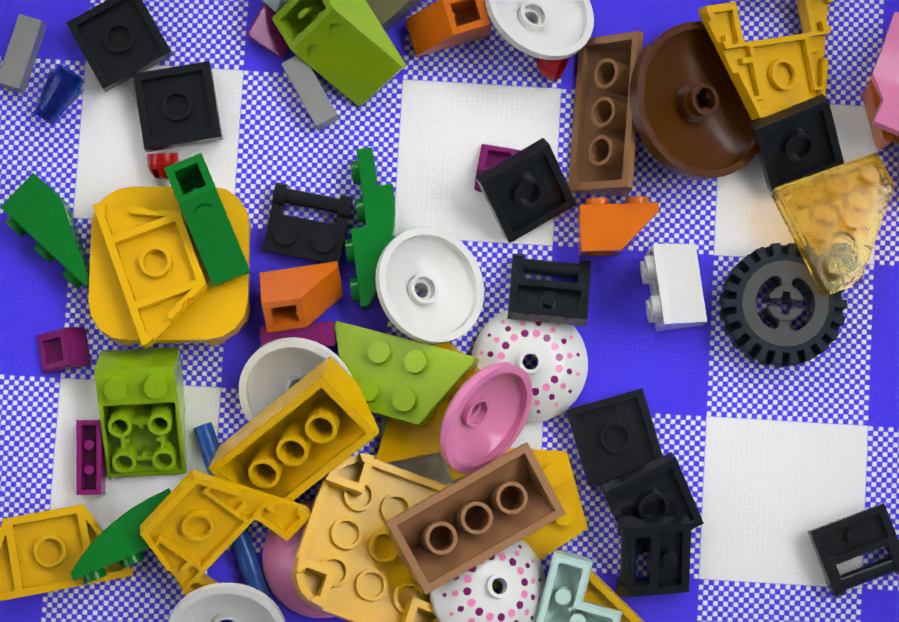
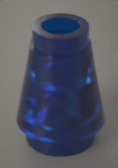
M58 64L55 71L50 70L34 113L45 121L54 124L57 118L84 92L82 86L86 80L69 68Z

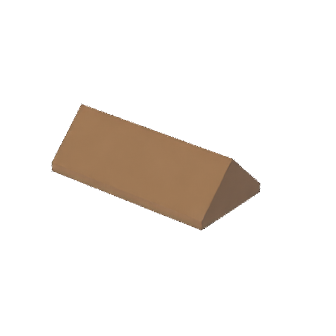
M633 31L589 38L588 42L578 52L568 182L572 193L628 197L633 188L637 130L631 115L629 91L632 72L643 49L644 32Z
M528 442L385 523L398 557L426 595L566 513Z

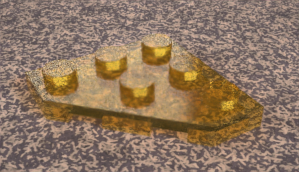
M877 152L774 188L771 193V197L822 297L857 285L863 277L895 186Z

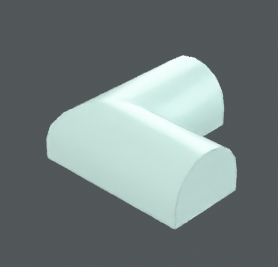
M554 551L536 622H620L623 611L583 601L593 560L567 551Z

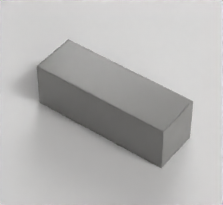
M22 14L18 15L0 69L1 87L25 94L47 29L42 20Z
M297 55L283 62L281 65L317 130L319 131L339 120L338 114L312 68Z

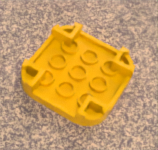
M171 186L118 189L104 197L100 202L106 204L107 207L129 209L130 206L144 207L150 211H159L160 209L180 211L183 216ZM216 187L250 269V238L252 228L248 212L236 195L226 189ZM94 212L91 224L88 299L90 314L104 335L117 344L132 347V344H141L96 213ZM183 216L208 288L154 343H209L210 346L225 344L226 340L237 334L244 323L248 322L251 310L249 305L250 273L213 287Z
M360 453L350 456L324 476L319 484L310 510V518L306 522L293 560L292 579L296 592L307 605L317 611L348 622H439L431 605L430 593L425 595L398 557L385 522L448 487L451 483L445 485L375 459L376 455Z

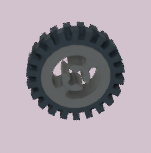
M774 243L765 248L764 246L760 247L736 264L731 270L730 275L725 279L724 289L719 298V303H722V309L719 311L720 320L724 319L725 327L723 330L726 336L730 334L733 339L731 344L736 349H742L745 352L744 356L748 359H756L759 361V364L764 366L776 365V368L800 365L827 350L830 343L835 341L840 334L838 329L844 325L845 316H842L843 310L847 308V299L842 300L841 294L845 291L843 283L838 284L835 277L839 274L836 269L832 268L830 270L825 264L828 260L822 255L816 257L812 254L814 250L808 247L800 249L797 248L798 244L788 243L787 245ZM772 281L775 284V289L764 297L762 303H774L783 297L784 304L797 305L803 301V297L792 286V283L803 291L808 302V314L799 330H792L789 324L790 321L801 314L803 308H790L781 314V307L767 306L762 310V314L773 325V329L763 323L756 309L757 293L763 283Z

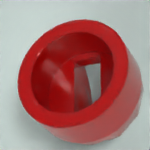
M569 57L561 60L537 58L538 70L545 78L557 82L567 66Z
M178 153L147 154L149 171L154 178L160 180L168 179L164 167L179 162Z

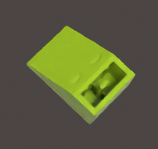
M289 0L271 18L291 51L358 107L363 106L407 66L366 0Z
M180 347L101 351L94 368L108 478L186 474L184 384Z

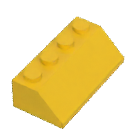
M329 356L218 447L208 469L216 477L294 501L379 434V428L359 384Z

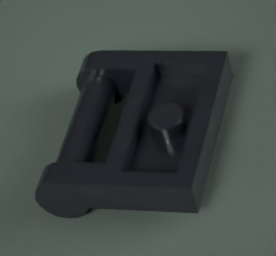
M276 182L262 250L267 253L318 263L338 261V266L340 267L353 197L341 195L340 198L314 194L289 189V184ZM290 204L336 213V224L284 215L285 205Z
M513 253L507 319L586 326L591 261L579 260V263L526 259L525 254ZM523 274L577 279V283L523 278Z
M884 503L807 531L825 575L827 587L834 599L845 595L847 589L895 572L897 575L899 574V539ZM885 546L888 557L847 573L839 574L837 564Z
M688 515L639 519L634 516L619 518L617 520V534L621 536L620 576L616 579L617 594L623 597H639L689 592L691 521ZM648 537L647 577L638 578L636 577L637 538Z

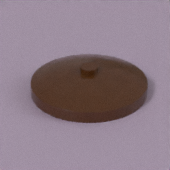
M694 21L679 24L655 36L640 53L630 81L631 115L641 141L660 164L686 178L696 180L714 179L740 170L758 153L750 123L757 120H751L703 22Z

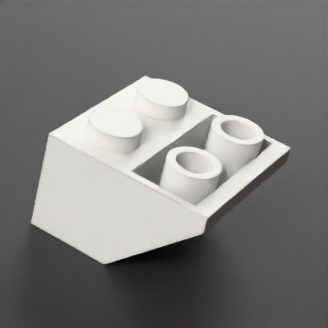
M696 244L652 245L645 254L644 261H640L643 285L649 284L651 294L649 300L645 301L648 323H655L656 332L704 325L707 322Z

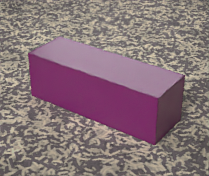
M334 321L311 323L305 328L271 333L267 332L266 326L260 327L261 347L273 340L298 337L315 341L327 348H337Z
M76 420V495H106V460L100 420Z

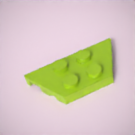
M340 321L335 322L334 327L339 358L347 366L352 378L359 384L370 411L386 417L424 427L436 413L438 405L447 401L456 390V384L470 369L474 370L479 362L478 358Z

